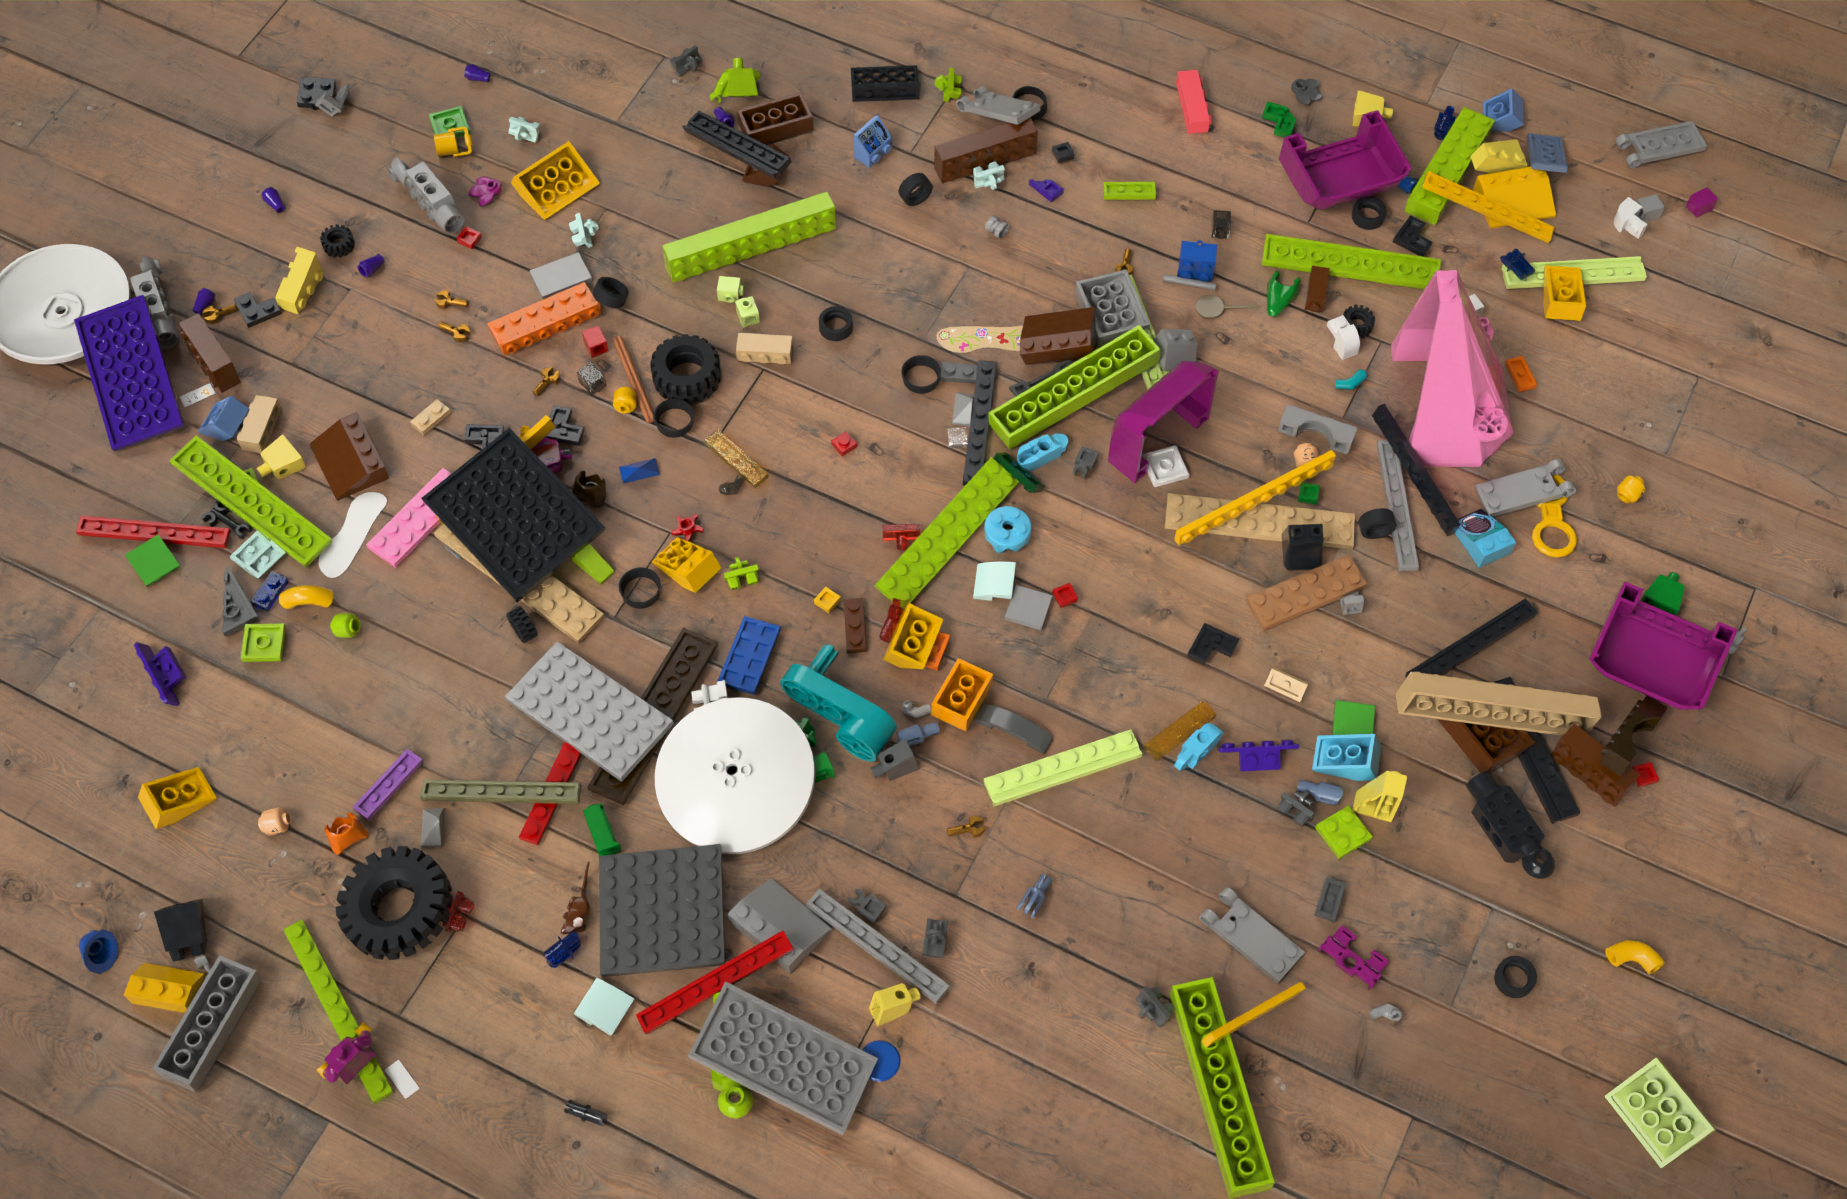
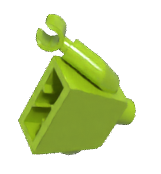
M733 58V68L725 69L717 82L714 92L709 95L711 102L716 98L717 103H720V95L722 97L758 96L756 81L760 79L761 74L758 70L744 68L743 58Z

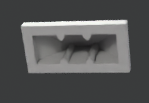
M956 392L952 425L970 426L974 394Z
M443 808L423 809L421 848L442 847Z

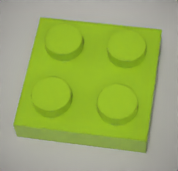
M245 624L241 652L242 662L282 661L286 631L285 624Z
M1349 805L1315 826L1317 832L1339 860L1373 838Z

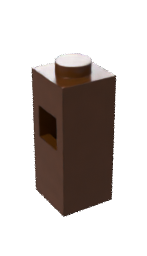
M1311 267L1305 310L1312 312L1323 311L1330 268Z

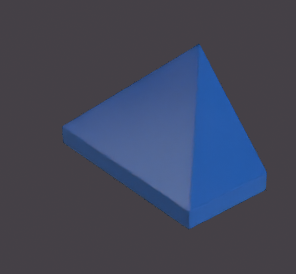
M655 458L619 467L623 484L660 475Z

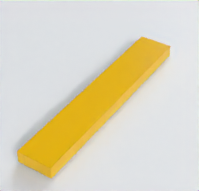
M1299 982L1224 1024L1203 1038V1044L1205 1047L1212 1045L1296 997L1306 989L1302 982Z

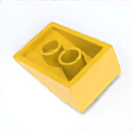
M1545 265L1543 295L1545 318L1581 321L1586 308L1581 268Z
M196 767L142 784L138 799L154 827L158 829L180 821L212 803L217 797L200 768Z

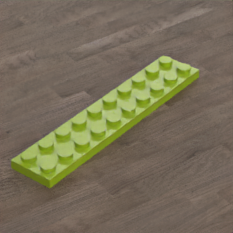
M1266 234L1262 266L1310 272L1312 266L1330 268V276L1418 289L1426 288L1434 273L1440 271L1441 259L1272 234Z
M197 435L169 460L171 465L270 541L272 540L305 568L333 542L328 535Z
M991 457L874 587L903 612L908 603L912 602L1019 481Z

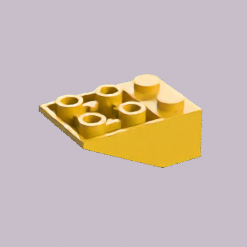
M679 537L673 540L652 561L656 567L679 585L694 593L721 569L712 551Z

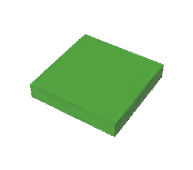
M462 106L429 114L435 135L448 133V129L466 127L468 134H471ZM464 130L454 132L456 138L465 135Z
M159 535L125 554V557L146 587L180 567Z
M1336 700L1332 735L1373 734L1375 705Z

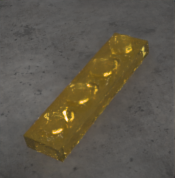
M716 430L704 440L706 446L754 488L769 478L768 473L721 431Z
M1202 701L1145 743L1143 748L1157 762L1188 739L1197 729L1200 730L1203 725L1212 721L1216 717V713Z

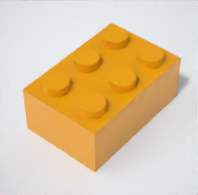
M958 658L931 704V716L967 731L993 685V674Z

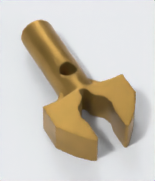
M1125 249L1123 261L1121 264L1116 263L1115 272L1125 269L1129 275L1133 274L1134 266L1129 265L1131 249Z
M445 290L436 293L439 299H434L435 304L440 309H446V306L450 304L464 307L469 305L468 300L452 298L449 291Z
M233 304L221 309H214L211 305L203 310L202 315L205 317L206 323L216 324L220 316L237 311V306Z
M442 321L438 324L440 329L454 334L453 338L456 342L467 341V337L461 335L462 333L471 336L468 326L463 323L460 327H454Z
M553 367L543 369L541 372L543 380L535 387L532 393L538 396L549 383L556 385L560 380L558 370L553 376H549L554 372Z
M970 816L969 822L966 825L947 828L946 832L948 836L969 832L973 835V838H977L984 833L985 826L980 828L973 827L976 824H983V819L978 816Z

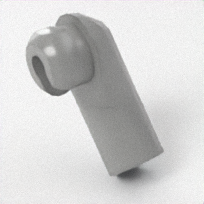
M909 700L904 701L902 704L904 714L913 718H919L931 713L929 704L916 707Z
M1388 1003L1369 1010L1373 1020L1382 1016L1392 1021H1399L1402 1018L1400 1009Z

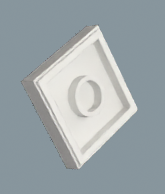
M1176 445L1142 454V457L1149 462L1148 475L1154 487L1189 478V472Z

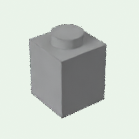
M1657 194L1640 198L1636 202L1642 206L1638 218L1644 222L1660 218L1664 209V204Z

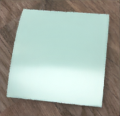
M257 530L230 556V559L259 580L286 552L272 540L269 541Z
M986 562L978 564L973 599L992 601L993 597L1012 599L1016 562Z
M596 978L575 1010L574 1015L590 1025H595L611 1036L634 998L607 982Z

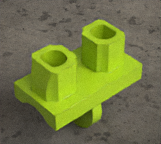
M950 67L948 75L945 77L940 75L935 79V87L943 91V101L948 102L950 98L958 100L961 95V89L957 87L961 84L962 76L954 74V68Z
M735 557V563L730 564L729 568L730 570H737L726 572L723 576L724 581L728 582L730 589L735 590L741 588L739 578L746 577L748 585L757 584L759 569L757 564L748 566L747 560L740 562L739 557Z

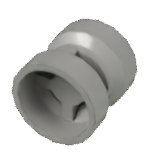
M993 215L987 221L985 230L990 233L993 232L995 237L1001 239L1008 232L1009 224L1005 221L1001 222L999 217Z

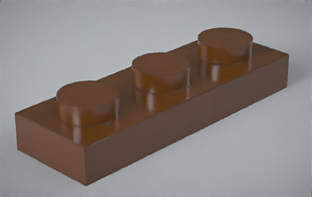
M863 598L844 599L847 653L866 652Z

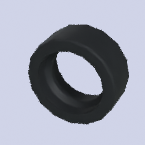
M915 173L901 183L898 192L908 206H915L924 202L930 196L933 186L925 174Z
M1373 196L1359 198L1352 210L1353 222L1365 230H1373L1380 227L1386 215L1385 204ZM1371 208L1379 216L1367 218L1360 214L1359 210Z
M611 277L599 278L593 289L595 299L610 308H621L624 306L629 294L628 288L622 282Z
M833 306L825 309L820 314L819 331L827 340L841 341L851 334L853 329L852 315L845 308ZM832 318H840L846 322V325L841 329L833 330L826 327L825 323Z
M1385 508L1370 510L1360 516L1358 520L1362 536L1368 539L1388 536L1397 527L1393 512Z
M1509 956L1503 959L1495 970V985L1505 996L1522 998L1528 995L1536 984V969L1526 958ZM1509 966L1520 968L1527 975V984L1522 988L1511 986L1504 979V970Z

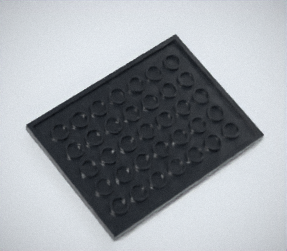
M510 428L421 498L429 509L517 603L606 530L605 526Z

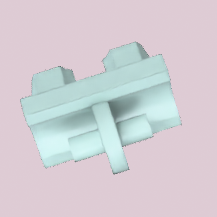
M522 117L509 118V134L514 135L516 140L520 141L523 138L534 143L538 141V134L540 133L539 123L534 122L531 124Z
M995 161L988 165V170L983 171L980 166L974 168L975 188L990 186L992 190H995L997 188L996 184L1004 180V166H999Z
M581 213L575 214L576 220L569 223L570 229L574 234L579 232L572 236L573 243L577 247L583 244L588 248L592 247L591 236L595 235V232L598 231V223L592 221V219L584 220Z

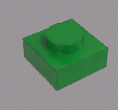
M1302 482L1300 484L1298 502L1316 505L1320 485Z

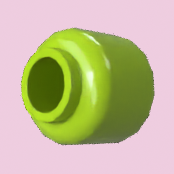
M338 613L333 617L330 628L332 633L338 638H353L360 631L361 623L353 613Z

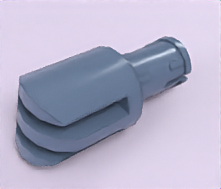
M935 721L920 727L916 724L899 730L897 733V743L906 739L909 747L921 744L925 738L940 733L939 725Z
M1300 779L1297 787L1298 792L1304 793L1306 790L1310 792L1309 795L1314 796L1315 801L1334 806L1339 804L1343 795V790L1340 787L1321 781L1318 784H1314Z
M1045 874L1040 875L1034 887L1027 889L1017 906V909L1020 910L1027 898H1029L1030 901L1023 912L1027 915L1034 902L1038 903L1030 916L1031 918H1035L1046 899L1044 893L1052 883V879L1049 876L1043 882L1047 876Z

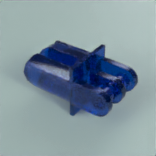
M1447 106L1444 113H1439L1434 126V135L1438 140H1443L1455 122L1456 117L1453 116L1454 107Z
M1513 249L1506 256L1502 255L1500 257L1502 263L1508 268L1507 272L1511 270L1520 280L1533 275L1535 269L1524 258L1525 253L1522 254L1518 249Z
M572 932L564 939L558 936L559 940L544 952L548 966L556 968L568 958L574 959L572 953L581 946L577 933Z

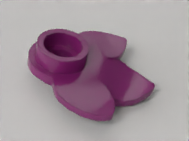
M486 176L480 177L476 180L477 185L471 187L468 195L479 197L480 207L487 205L494 199V196L501 192V183L497 179H490Z

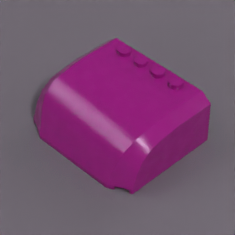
M1378 110L1362 114L1355 137L1306 151L1307 144L1301 133L1284 137L1279 156L1283 168L1305 203L1319 210L1396 188L1412 170Z
M1182 361L1118 415L1111 431L1108 462L1132 482L1136 483L1148 472L1149 462L1142 457L1143 444L1146 439L1143 432L1149 425L1153 427L1170 410L1175 411L1193 427L1198 429L1209 419L1219 371L1201 362Z
M1624 582L1614 599L1590 653V662L1604 677L1679 710L1703 709L1738 629L1718 622L1711 631L1640 601L1639 598L1643 589Z

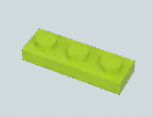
M1103 182L1104 200H1155V182Z

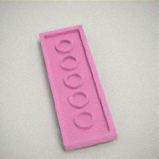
M442 468L366 544L367 548L396 568L440 524L436 515L421 498L451 473Z

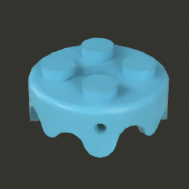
M1012 506L999 507L994 509L986 518L984 526L985 539L993 546L997 553H1002L1006 549L1016 552L1025 544H1029L1031 521L1027 514L1019 508ZM1009 524L1013 528L1011 530H1006L1003 528V526Z

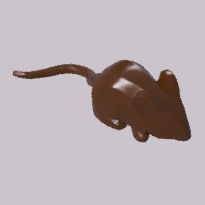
M590 862L586 865L581 897L572 896L567 906L569 911L563 915V919H566L560 932L563 935L582 932L586 929L584 922L591 913L590 904L585 895Z

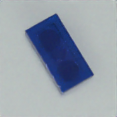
M271 571L250 600L251 604L268 612L289 583L288 579Z

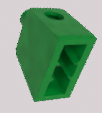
M1670 572L1667 577L1659 575L1640 601L1676 616L1680 609L1685 586L1678 582L1680 576L1675 572Z

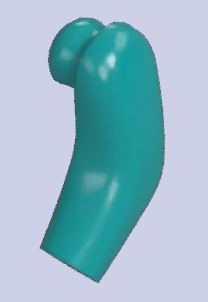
M1359 369L1349 379H1336L1335 389H1355L1366 380L1367 372Z

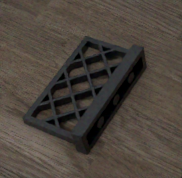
M917 65L851 68L852 102L919 99ZM890 72H895L896 74L892 76V75L889 74V73H890ZM906 72H914L911 75L906 74ZM902 76L905 79L901 81L898 78ZM868 77V78H870V79H872V80H870L869 82H867V81L864 80V79H866V78ZM886 77L888 80L883 81L882 78Z

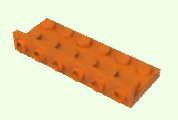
M583 282L491 321L487 325L505 356L558 332H563L572 326L579 325L586 320L595 318L602 314L600 303L595 300L588 286Z

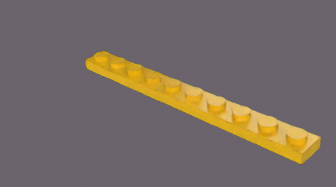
M1330 450L1176 530L1175 542L1178 546L1184 542L1189 543L1194 537L1206 534L1211 528L1219 527L1231 518H1237L1242 512L1250 511L1262 502H1268L1273 496L1283 494L1288 488L1296 487L1308 478H1314L1323 470H1329L1334 465L1335 453Z

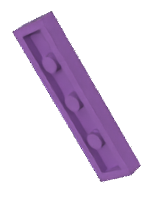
M406 749L352 807L353 810L367 821H370L424 763L423 760L409 749Z

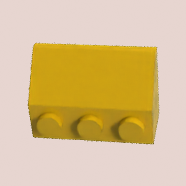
M908 603L901 614L883 660L899 668L924 669L944 619Z
M144 963L130 976L124 996L132 1004L185 1013L200 989L205 973Z

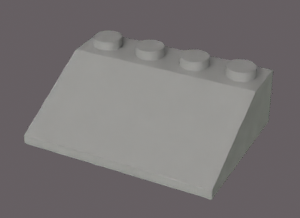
M1127 270L1076 281L1075 297L1080 309L1096 308L1097 349L1138 325L1143 330L1150 327L1149 320Z
M772 878L741 899L728 913L729 923L755 945L784 930L794 950L775 962L789 974L832 931L831 927Z

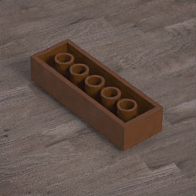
M1028 118L1018 125L1007 123L936 145L934 169L940 181L945 183L973 174V169L979 166L985 171L988 169V165L995 161L1000 166L1036 154L1038 130L1031 118Z

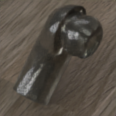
M737 475L734 482L721 484L719 492L724 495L737 494L745 478Z

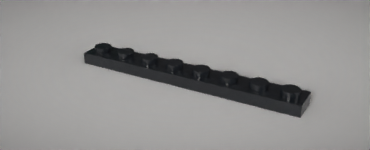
M979 360L963 485H966L984 465L989 428L988 413L991 411L997 362Z
M1379 405L1372 414L1375 423L1379 426L1383 436L1387 439L1393 452L1402 463L1403 468L1419 490L1421 497L1427 503L1441 529L1447 536L1454 534L1461 524L1386 405Z
M1525 598L1406 672L1405 677L1407 678L1410 672L1441 676L1531 620L1538 612Z

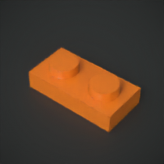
M1523 356L1505 361V366L1518 392L1536 388L1537 382Z
M938 632L925 667L938 671L950 640L949 634Z

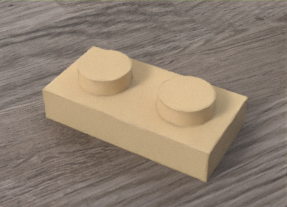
M437 399L412 419L410 423L412 427L424 436L451 412L447 406Z
M1273 667L1264 686L1301 702L1309 683Z

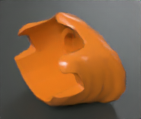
M351 812L346 813L349 818L335 817L331 829L328 825L325 826V833L330 846L337 855L350 845H353V843L369 837L368 831Z

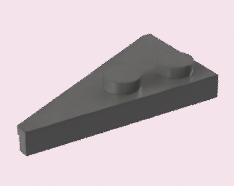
M229 567L225 568L226 571L224 573L225 591H223L224 610L222 617L224 620L222 633L225 637L245 627V624H251L259 620Z

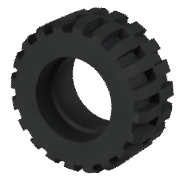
M683 334V336L679 337L678 335L673 336L670 340L669 338L663 341V345L659 344L651 356L650 367L655 389L663 398L681 399L691 405L696 401H704L705 397L709 398L713 394L712 391L717 390L718 384L721 381L719 354L711 343L708 344V340L704 338L699 339L697 335L689 336V334ZM682 363H694L701 367L698 372L689 376H678L671 372L674 367Z

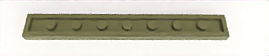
M423 780L420 798L422 801L579 804L582 785L581 783Z

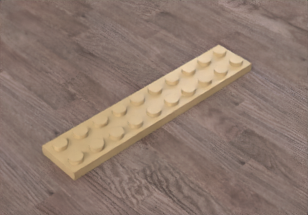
M1168 493L1164 529L1178 530L1234 500ZM1260 503L1254 509L1242 512L1237 518H1231L1225 521L1223 525L1211 528L1207 533L1282 542L1281 534L1288 525L1322 524L1323 546L1353 549L1355 514Z
M444 524L434 532L436 538L498 583ZM552 575L521 599L523 603L578 644L604 618V614Z

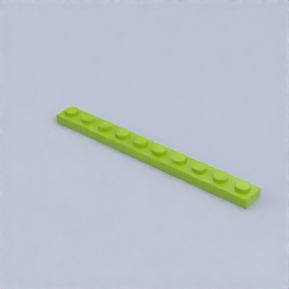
M301 919L284 928L283 931L340 1040L342 1041L346 1037H359L355 1033L359 1026L303 920ZM374 1056L358 1075L371 1100L376 1104L394 1092Z

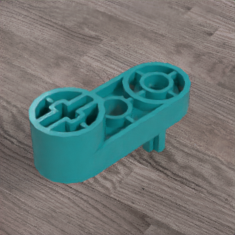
M824 644L808 667L800 664H792L780 680L781 688L791 699L838 725L840 728L836 733L837 741L849 753L861 760L873 762L896 731V722L877 705L824 677V674L839 655L833 646Z

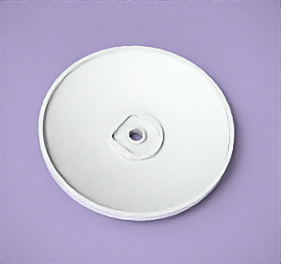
M77 244L52 245L34 250L16 259L0 273V350L15 359L33 364H57L83 357L84 353L74 319L131 299L130 284L121 266L108 254L93 247ZM66 310L63 314H58L59 311Z
M750 698L717 700L689 713L667 736L658 755L655 769L657 799L670 825L678 834L695 846L721 844L722 854L753 852L769 846L782 838L797 824L810 802L815 782V763L812 750L798 724L779 708ZM736 766L738 770L736 774L729 775L727 774L728 768Z

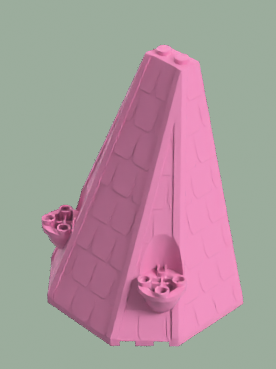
M1457 270L1436 271L1391 344L1393 361H1428L1416 420L1408 441L1424 467H1480L1514 432L1506 393L1504 370L1490 343L1493 338L1492 326L1486 317H1478Z

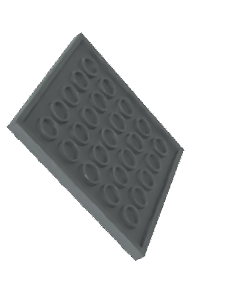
M721 844L599 856L601 977L713 967L726 963Z

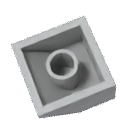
M1161 329L1153 340L1160 348V364L1163 371H1170L1182 361L1196 362L1198 344L1192 330Z

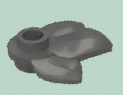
M1296 79L1291 85V90L1296 94V99L1302 104L1308 105L1310 101H1319L1323 98V95L1317 89L1320 82L1315 79Z

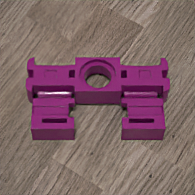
M1341 925L1333 936H1328L1325 942L1321 944L1319 953L1322 950L1336 960L1335 965L1351 977L1356 975L1369 985L1367 990H1371L1381 977L1380 972L1387 966L1389 960L1375 950L1371 952L1370 955L1372 957L1369 960L1366 959L1364 961L1349 950L1347 945L1351 940L1355 941L1357 936ZM1352 958L1355 960L1356 965L1353 968H1348L1344 965V959Z

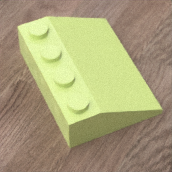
M1659 1058L1652 1060L1605 1095V1098L1660 1168H1663L1716 1131L1715 1127Z

